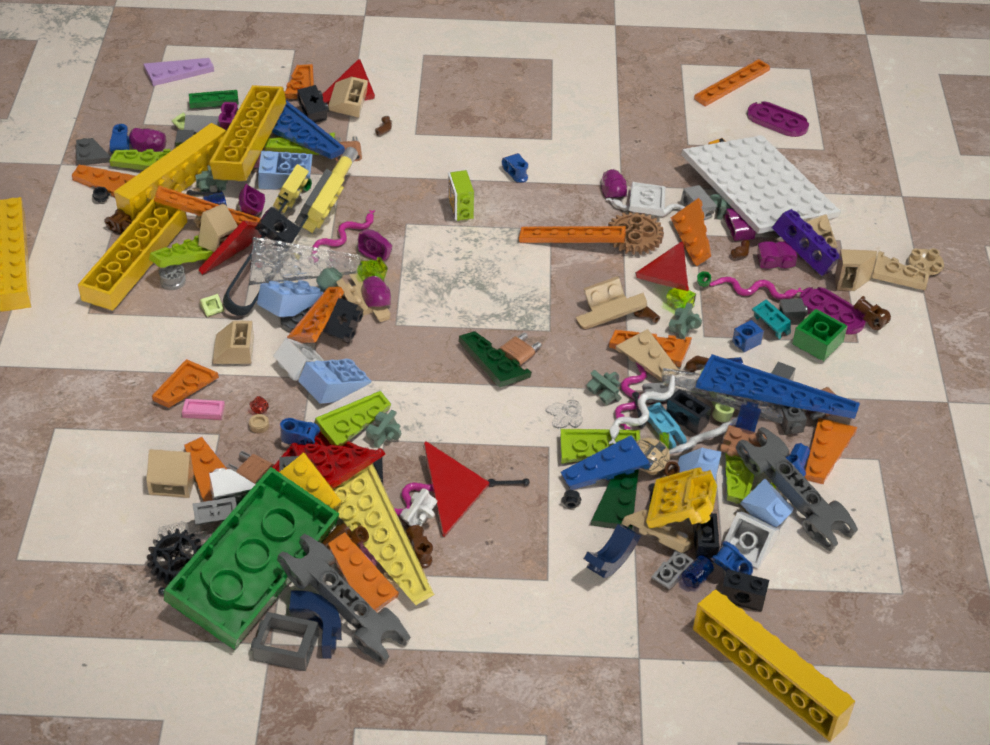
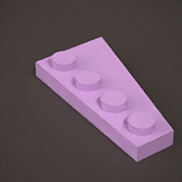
M209 58L144 63V69L153 86L214 72V66Z

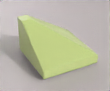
M184 112L171 121L179 130H184L186 115Z
M218 294L200 299V306L207 317L225 311Z

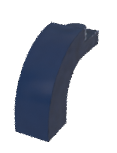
M617 524L610 539L601 550L595 553L587 551L583 558L589 562L586 568L603 578L610 577L631 555L641 535L624 525Z
M291 590L290 617L318 622V627L323 631L322 656L324 659H332V650H336L337 640H342L341 620L337 609L332 603L317 593Z

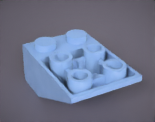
M261 151L258 172L259 189L276 190L282 188L297 164L309 171L306 178H310L312 154Z
M299 280L295 283L292 281H284L283 283L269 281V283H261L257 305L278 317L295 316L315 304L323 292L320 291V288L311 286L309 282Z
M347 358L342 360L306 362L299 378V382L320 404L336 402L371 383L366 373L360 370L353 360Z

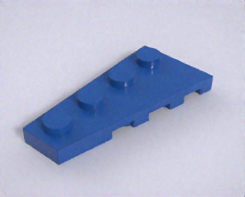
M632 435L561 471V475L569 489L574 490L595 484L597 480L613 479L615 475L626 473V475L634 473V470L643 467L645 470L651 468V465Z

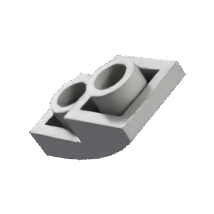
M675 551L667 562L664 561L653 574L652 579L670 590L695 564L694 560L684 553Z

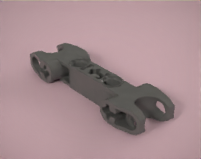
M761 427L755 434L761 447H755L743 439L737 443L736 450L745 466L756 476L765 473L797 510L807 518L802 523L803 528L814 541L825 549L832 551L838 545V541L831 529L839 530L850 538L856 534L858 528L846 508L836 500L828 504L821 497L819 492L786 459L789 456V449L778 436L768 429Z
M303 534L300 537L299 544L307 556L301 559L294 558L282 551L277 558L280 566L285 571L289 580L299 589H304L311 584L321 596L332 603L338 613L357 630L352 635L355 645L364 654L384 665L390 656L382 645L381 640L391 638L405 646L411 638L409 633L390 609L384 607L377 613L330 567L335 563L333 554L322 543ZM324 581L331 582L332 585H326ZM355 611H359V612H361L363 615H362V616H359V615L355 614Z

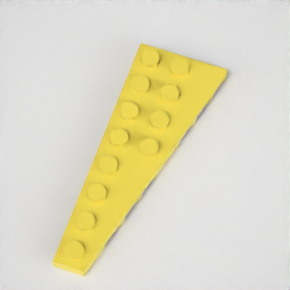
M373 463L335 487L333 490L343 502L334 510L340 513L339 517L351 531L358 526H363L367 529L369 539L363 545L410 600L417 605L435 595Z

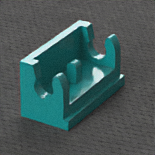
M767 299L752 308L754 317L757 320L761 318L776 332L778 339H781L783 331L787 336L791 334V320Z

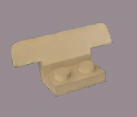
M349 274L355 286H351L350 283L346 284L342 278L336 282L343 289L347 301L359 305L364 310L363 316L374 312L380 322L390 319L391 313L386 306L368 307L365 304L361 293L363 281L367 279L365 274Z
M617 276L584 288L591 312L580 315L576 319L582 329H589L643 309L647 306V300L644 292L626 298L620 279Z

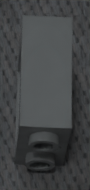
M267 612L264 620H261L259 623L257 638H253L251 643L254 660L306 671L319 637L318 622ZM274 628L303 634L298 652L264 645L270 629Z

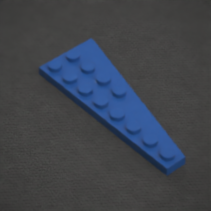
M286 100V105L272 133L330 159L337 158L344 153L345 147Z
M711 354L695 387L702 390L855 419L860 406L859 402Z

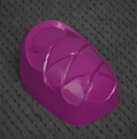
M133 128L129 134V142L133 149L138 150V152L146 151V149L161 152L166 147V136L161 131L149 128Z
M615 169L604 172L601 179V189L605 198L627 196V183L623 175Z
M246 183L238 198L240 212L257 216L264 208L265 194Z
M364 229L359 233L357 239L358 251L362 255L377 262H384L390 257L393 245L380 233L372 229Z
M371 276L363 281L361 293L368 307L391 305L390 289L380 277Z

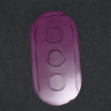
M761 101L758 104L755 102L748 107V118L758 125L790 137H800L808 132L809 123L806 117L766 101Z
M809 287L804 289L803 293L801 292L800 298H802L804 306H807L808 314L818 309L847 325L846 334L848 335L857 334L864 329L866 321L863 317L865 315L859 310L853 309L854 305L822 287H817V289Z

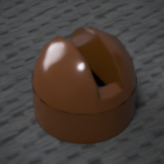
M669 461L666 463L665 468L662 469V472L665 476L673 475L680 472V467L678 463Z
M358 526L352 530L350 537L352 542L359 545L368 541L369 533L365 527Z

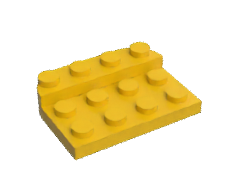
M701 467L656 479L646 521L649 529L654 527L660 528L675 521L682 522L687 518L690 519L692 525L698 522L700 524L708 522L710 520L709 515L714 509L717 483L711 470L706 472L702 471Z

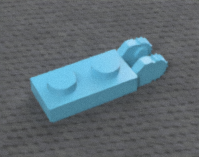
M660 402L647 407L649 410L648 422L661 438L665 440L666 445L670 449L676 447V442L672 435H675L680 445L687 442L686 436L680 430V426Z

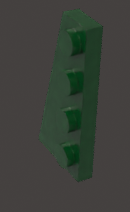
M476 331L459 336L458 342L499 388L531 378L532 371L527 368L525 370L521 368L518 361L507 358L504 351L493 348L492 343Z
M639 469L634 470V473L626 475V473L615 475L610 480L591 520V526L615 529L617 524L623 525L622 521L625 516L634 513ZM630 524L628 528L632 530L633 525Z

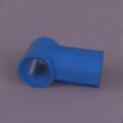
M797 443L794 445L790 455L786 457L803 476L806 475L804 466L810 454V449L802 443Z

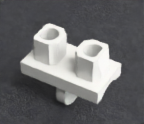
M422 488L420 493L415 492L411 497L412 505L410 508L403 509L400 517L409 526H422L427 517L433 519L435 516L432 509L437 500L429 494L427 489Z

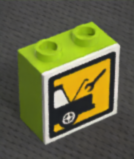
M467 170L448 172V201L455 221L474 219V190Z

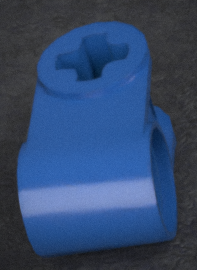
M125 124L115 125L112 128L110 139L111 154L115 150H129L130 144L129 136H127V126Z
M519 153L502 158L503 169L514 181L523 183L528 180V162Z
M285 418L280 422V438L283 443H297L298 445L315 444L314 439L320 432V427L317 424L294 418Z
M723 541L720 551L712 557L714 563L724 571L729 569L749 575L753 573L752 563L734 545L727 541Z

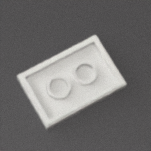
M632 182L629 211L664 216L666 187Z

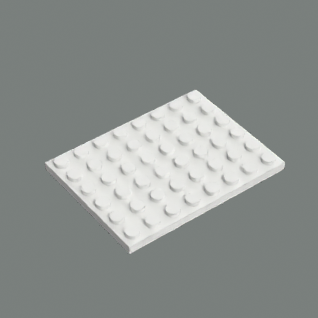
M762 135L682 150L681 155L757 234L774 231L771 227L783 212L790 209L798 212L804 221L827 214L828 219L839 217L841 213L814 184Z

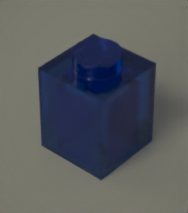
M747 401L746 405L742 404L735 427L755 432L762 410L758 408L759 404Z

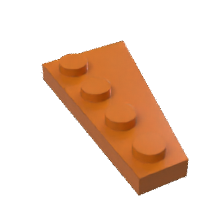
M80 164L72 173L74 181L88 187H105L112 197H115V190L135 177V175Z
M699 198L670 217L696 266L711 257L709 239L706 235L707 228L704 224L703 205Z
M328 287L287 338L301 343H316L331 316L338 298L343 296V289L341 287Z
M615 330L609 342V348L616 349L618 344L639 334V332ZM652 334L673 363L681 368L691 345L692 337L676 339V336L668 335V338Z
M822 418L818 419L806 467V475L804 476L806 480L824 484L837 460L840 459L842 452L847 448L851 438L854 437L857 427Z
M200 437L185 444L184 448L185 452L191 453L194 477L203 502L213 501L209 473L219 468H225V470L227 468L203 437Z
M345 532L328 543L327 548L333 554L338 569L341 570L344 580L376 612L398 597L399 592Z

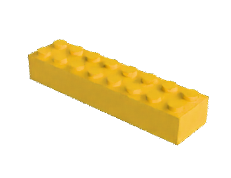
M251 86L209 162L213 179L247 180L286 105L283 87Z
M210 123L115 190L117 209H122L126 214L130 215L131 221H134L155 197L158 186L178 192L187 189L196 182L195 175L202 174V171H208L207 166L210 165L209 162L224 137L226 130Z
M21 197L0 200V312L31 308L26 219Z
M153 198L78 283L81 301L113 311L153 264L149 260L150 253L167 247L188 222L186 211L154 202Z
M716 589L697 604L693 630L829 742L847 727L855 704V700L847 692L842 691L831 679L822 675L812 664L802 659L796 651L787 647L777 636L768 632L761 623L753 620L742 608H738L727 596L721 594Z

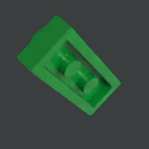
M237 90L189 93L190 108L221 106L224 102H236L239 104Z

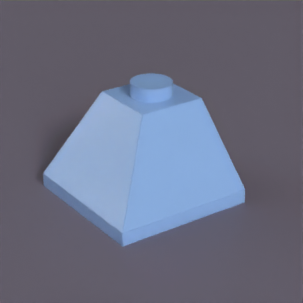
M699 448L682 455L678 461L680 472L701 467L702 471L707 472L711 470L716 481L722 452Z
M766 479L762 480L740 502L751 516L774 527L779 526L794 509Z

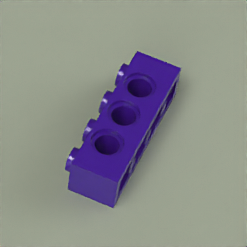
M792 209L783 212L771 227L821 276L829 273L838 263V251L831 247L823 236L818 235L812 226L800 217L798 212Z

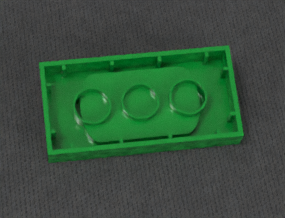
M270 467L164 589L163 601L235 650L290 583L288 576L277 561L278 555L283 551L294 558L301 559L306 557V553L299 544L300 537L306 534L322 543L336 526L340 513Z

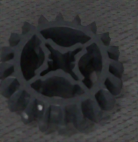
M177 528L174 534L167 530V536L159 534L160 540L153 539L154 546L148 548L151 553L147 555V560L150 561L147 564L148 568L152 569L151 574L153 576L157 575L156 578L159 582L164 580L167 586L181 571L178 569L185 566L192 558L184 553L185 545L193 550V556L202 547L201 540L199 538L195 539L194 533L188 535L186 529L181 534ZM160 557L168 561L167 570L160 566Z

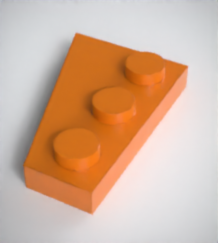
M313 64L296 66L291 75V80L287 83L286 90L284 91L286 99H297L298 89L314 85Z
M186 359L152 395V399L154 402L170 408L218 379V372Z

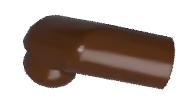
M389 116L381 118L382 126L375 129L377 136L391 130L392 120H390Z
M743 240L741 246L731 250V256L733 258L748 256L750 242Z
M647 306L633 312L636 317L648 318L653 323H657L660 320V316Z
M697 355L687 361L685 369L689 374H694L699 366L705 367L709 358Z

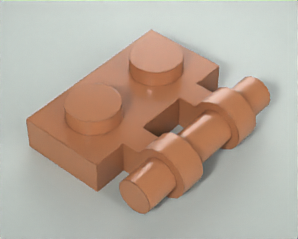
M729 425L720 451L727 453L731 457L734 455L740 457L736 450V445L740 440H746L755 447H761V445L757 441L755 432Z

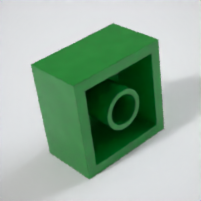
M815 309L795 328L792 344L824 362L844 342L847 325Z

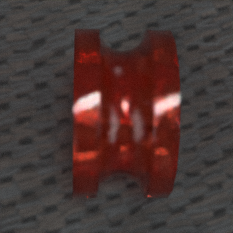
M256 396L249 403L251 410L255 414L263 415L264 411L269 409L268 402L261 396Z

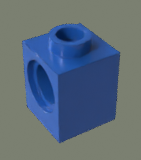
M750 320L734 328L732 342L743 352H746L761 344L764 330L754 321Z

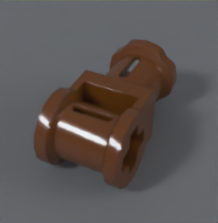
M122 209L115 210L112 216L104 219L105 225L111 231L119 233L125 231L133 222L130 215L126 214Z
M862 296L855 303L853 309H857L865 315L863 319L873 330H880L885 324L890 322V312L877 304L873 306L865 300V296Z
M410 526L405 533L408 539H410L421 567L428 568L433 562L431 556L433 545L428 541L427 536L423 535L424 529L422 526Z

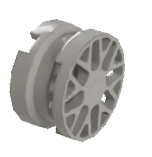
M170 265L160 268L161 286L167 290H177L183 287L186 283L184 267L182 265Z

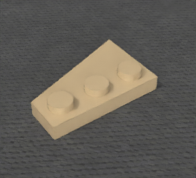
M878 251L872 278L926 290L929 273L912 265L905 266L899 263V259L895 257L890 259L884 256V252Z
M648 329L616 346V350L619 353L627 355L629 360L634 363L637 362L645 368V371L662 383L670 379L672 375L676 376L679 374V369Z
M641 510L625 516L622 524L627 527L631 524L640 528L639 533L645 536L648 534L658 537V542L680 553L690 550L694 544V541L689 539L687 534L678 532L672 528L670 523L660 528L654 527L649 529L646 522L649 510Z

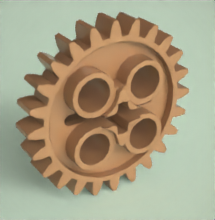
M630 211L626 215L623 212L622 216L616 215V219L612 218L611 222L608 223V226H626L625 242L613 244L614 248L619 247V251L624 249L626 254L629 251H632L633 255L635 252L642 255V251L648 254L649 249L655 251V247L659 248V245L662 244L664 236L663 227H661V222H657V218L651 219V215L646 217L645 213L639 215L638 212L632 214Z

